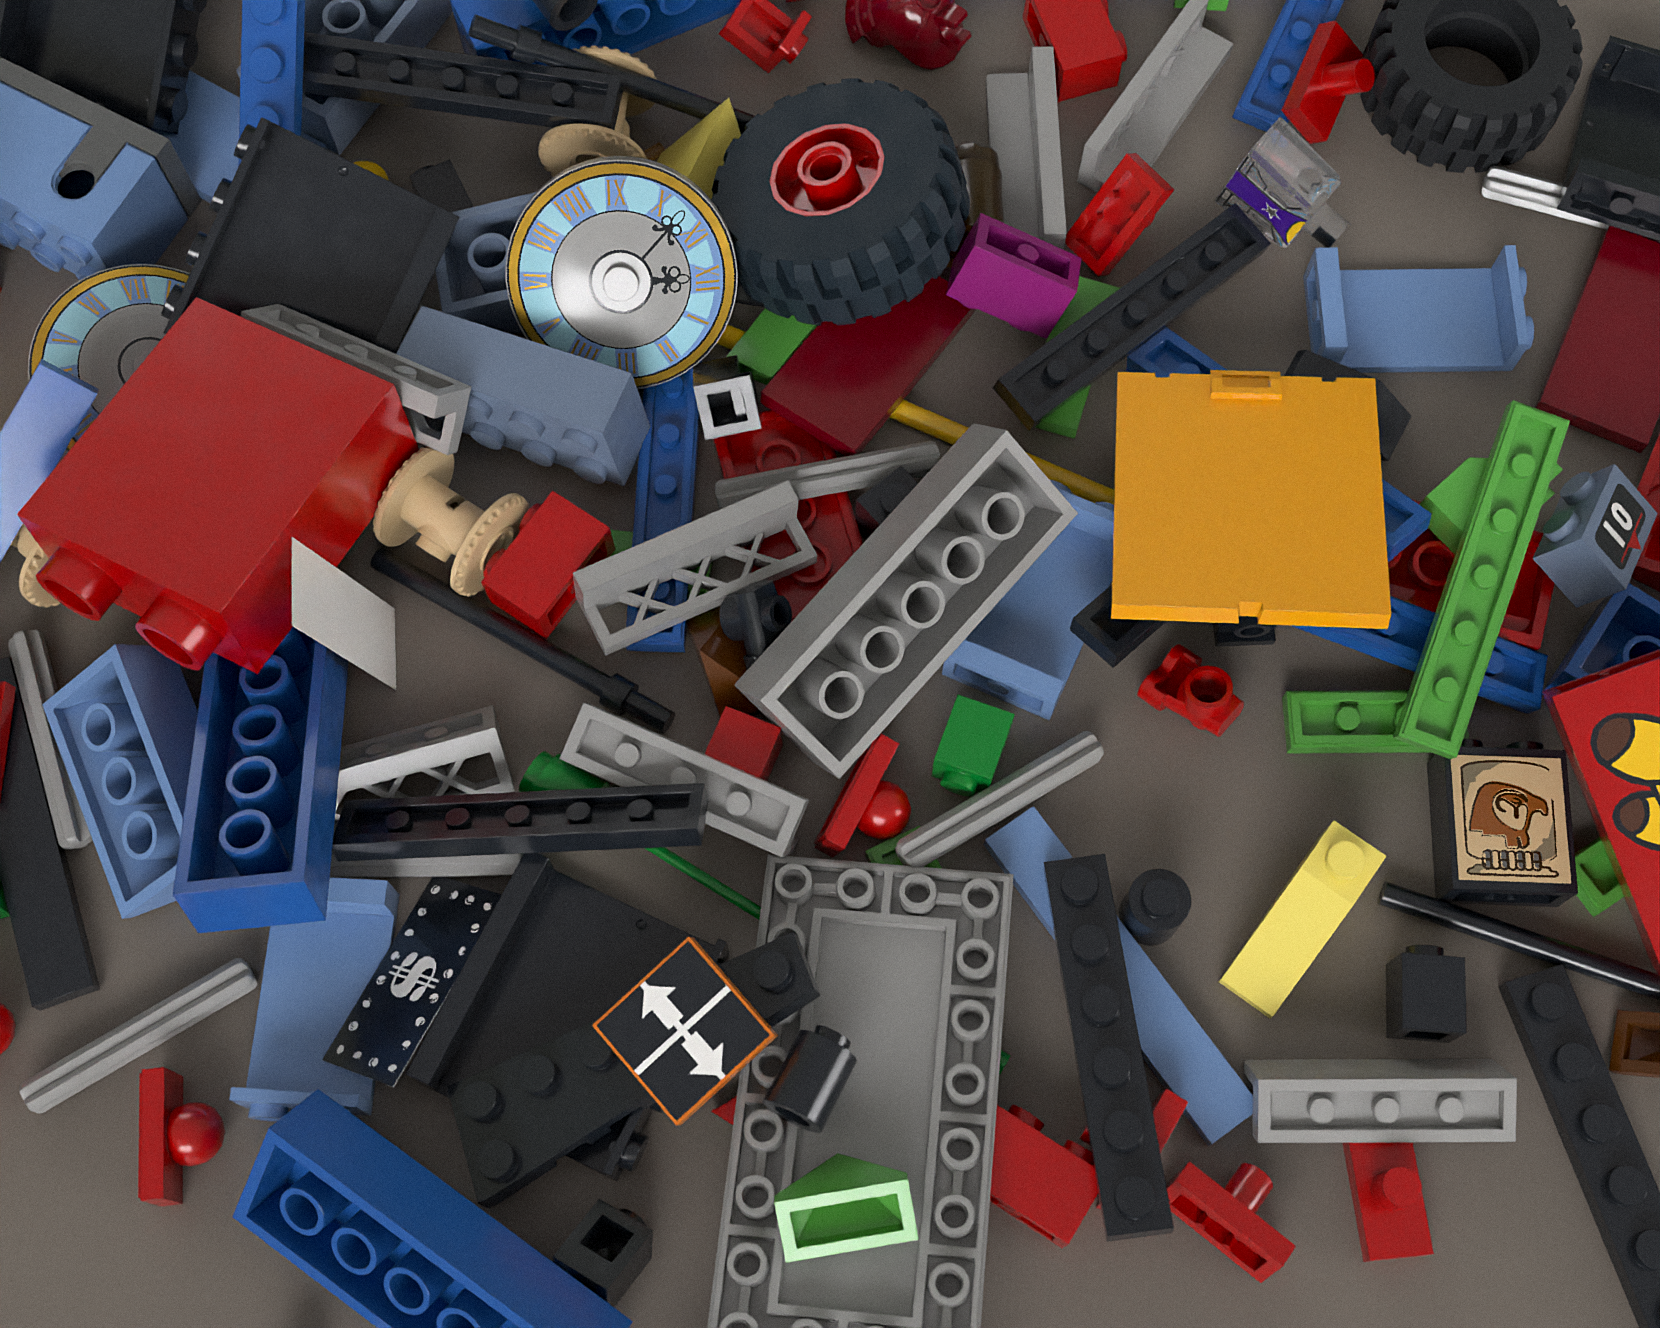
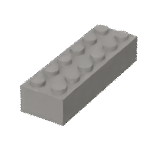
M973 423L734 685L774 725L781 727L782 733L805 756L840 779L1078 514L1077 511L1007 430Z

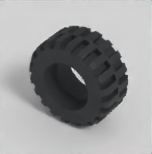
M1385 0L1363 53V58L1371 62L1375 73L1373 87L1368 92L1360 94L1367 113L1374 112L1371 119L1372 124L1382 136L1388 133L1393 138L1390 144L1403 155L1408 150L1418 156V163L1430 168L1434 163L1445 165V171L1464 173L1466 167H1474L1475 173L1485 172L1491 166H1497L1499 162H1501L1502 166H1508L1523 159L1526 152L1534 151L1545 140L1574 91L1575 84L1581 74L1583 65L1580 56L1583 50L1582 39L1579 30L1572 29L1576 21L1567 4L1560 6L1557 3L1558 0ZM1456 46L1479 52L1501 69L1508 83L1497 86H1480L1461 81L1444 71L1435 62L1429 50L1438 47Z

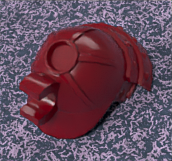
M847 0L845 3V24L853 44L863 36L871 46L877 48L892 45L910 62L921 68L932 70L946 66L955 60L962 46L972 37L971 32L964 29L962 23L968 16V13L963 7L955 4V0Z

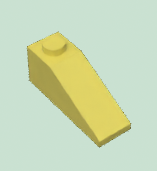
M1333 820L1310 848L1219 980V983L1271 1019L1353 907L1386 858V855Z

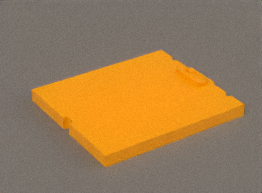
M1210 370V374L1170 373L1168 377H1156L1155 373L1118 372L1111 619L1239 623V616L1258 617V624L1388 629L1391 618V601L1375 378L1337 377L1335 382L1322 381V377L1281 376V372Z

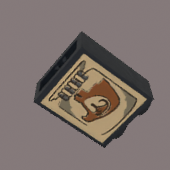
M1463 739L1456 758L1448 759L1437 754L1433 756L1427 763L1435 898L1457 904L1558 907L1578 894L1566 750L1544 749V745L1536 741H1520L1508 744L1506 748L1483 747V742L1480 740Z

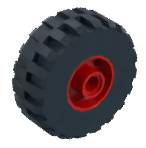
M859 78L841 79V83L830 85L822 82L806 87L807 91L792 97L789 94L773 103L774 107L762 116L758 113L745 125V131L739 139L734 138L729 144L723 158L724 165L718 166L712 186L713 196L711 200L720 211L731 234L736 253L738 278L744 290L753 300L763 303L765 308L772 313L788 319L793 315L797 321L805 324L821 326L822 321L833 322L836 325L856 323L858 318L870 315L876 318L891 312L890 307L905 299L909 302L923 292L924 285L932 277L937 279L950 261V252H956L966 230L964 221H966L970 211V197L966 188L967 181L953 138L950 136L943 117L938 111L930 108L927 101L907 89L900 92L899 87L892 83L881 80L867 83Z

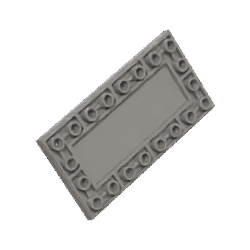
M767 856L756 948L794 932L801 942L821 996L773 1026L772 1029L778 1036L740 1071L707 1328H981L1014 874L792 856ZM816 1025L826 1026L845 1036L851 1042L848 1051L857 1059L821 1133L800 1128L779 1117L763 1104V1100L799 1030L813 1032ZM837 1153L907 1173L919 1240L786 1263L774 1205V1196Z

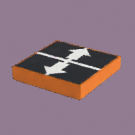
M693 937L685 939L592 1025L676 1126L682 1125L778 1036Z

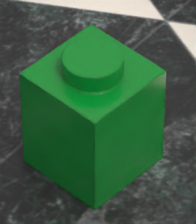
M958 694L934 758L931 777L940 779V785L943 788L962 796L971 797L974 796L975 792L979 793L990 787L1009 737L1015 714Z

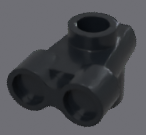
M773 580L754 582L734 594L728 595L723 600L720 608V623L725 635L733 641L744 640L746 655H743L746 670L753 665L792 620L790 603L784 596L778 595Z

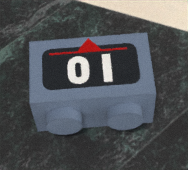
M1613 464L1592 474L1587 471L1579 473L1564 484L1560 490L1561 498L1552 517L1543 527V537L1532 558L1576 608L1627 588L1658 514L1621 470Z

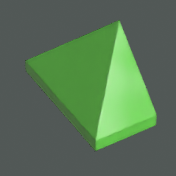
M837 1153L774 1196V1205L786 1263L919 1240L908 1175L903 1171Z

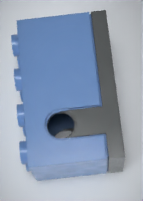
M0 57V244L12 250L18 245L30 251L31 255L48 269L59 272L64 268L74 273L79 281L98 271L131 264L155 265L188 220L187 216L190 217L202 201L170 139Z

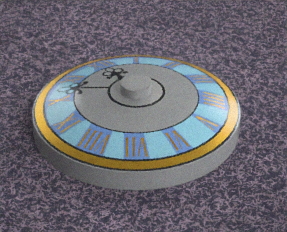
M608 156L587 160L565 169L547 181L533 195L519 216L510 238L505 265L506 287L511 309L527 340L630 372L633 375L637 389L668 382L697 365L717 344L725 331L732 315L737 293L738 271L733 240L725 220L712 200L699 186L678 171L652 160L632 156Z
M131 264L108 268L91 274L71 285L57 297L44 313L34 332L30 345L28 381L40 360L43 359L99 389L96 398L64 451V456L166 335L163 332L169 319L161 316L163 306L175 284L184 288L190 273L171 267L150 264Z

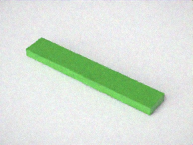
M1514 400L1506 405L1393 735L1394 739L1448 759L1458 756L1570 423L1569 420Z

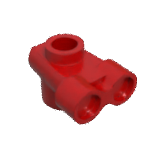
M1179 643L1169 651L1162 664L1144 679L1138 689L1137 696L1158 711L1168 708L1189 720L1194 727L1207 730L1220 737L1240 715L1244 702L1233 693L1232 680L1224 670L1215 666H1200L1202 658Z

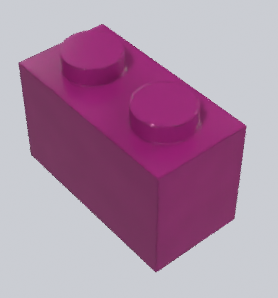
M980 213L952 262L946 295L958 300L962 305L970 309H979L1004 320L1018 330L1029 331L1047 339L1077 292L1081 257Z

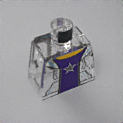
M1282 117L1278 118L1247 153L1214 200L1225 210L1236 203L1266 238L1283 248H1287L1303 229L1325 248L1331 247L1350 225L1346 219L1325 203L1342 183L1340 175Z

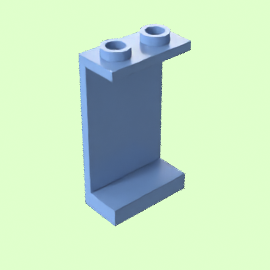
M1504 245L1491 268L1340 270L1338 247L1315 248L1303 275L1311 352L1361 373L1512 371L1524 352L1529 350L1533 343L1534 323L1531 316L1525 315L1523 301L1527 289V274L1524 267L1518 266L1516 245Z
M1054 480L1050 481L1078 514L943 663L942 675L1049 721L1084 644L1082 640L1070 631L1072 619L1104 592L1112 581L1114 515L1113 504L1088 501L1074 495L1067 486Z
M330 877L326 921L270 926L246 1088L231 1087L229 1098L230 1101L249 1108L248 1118L277 1122L317 1089L321 1090L353 1115L371 1116L376 1081L325 1062L322 1059L394 941L400 894L387 880Z

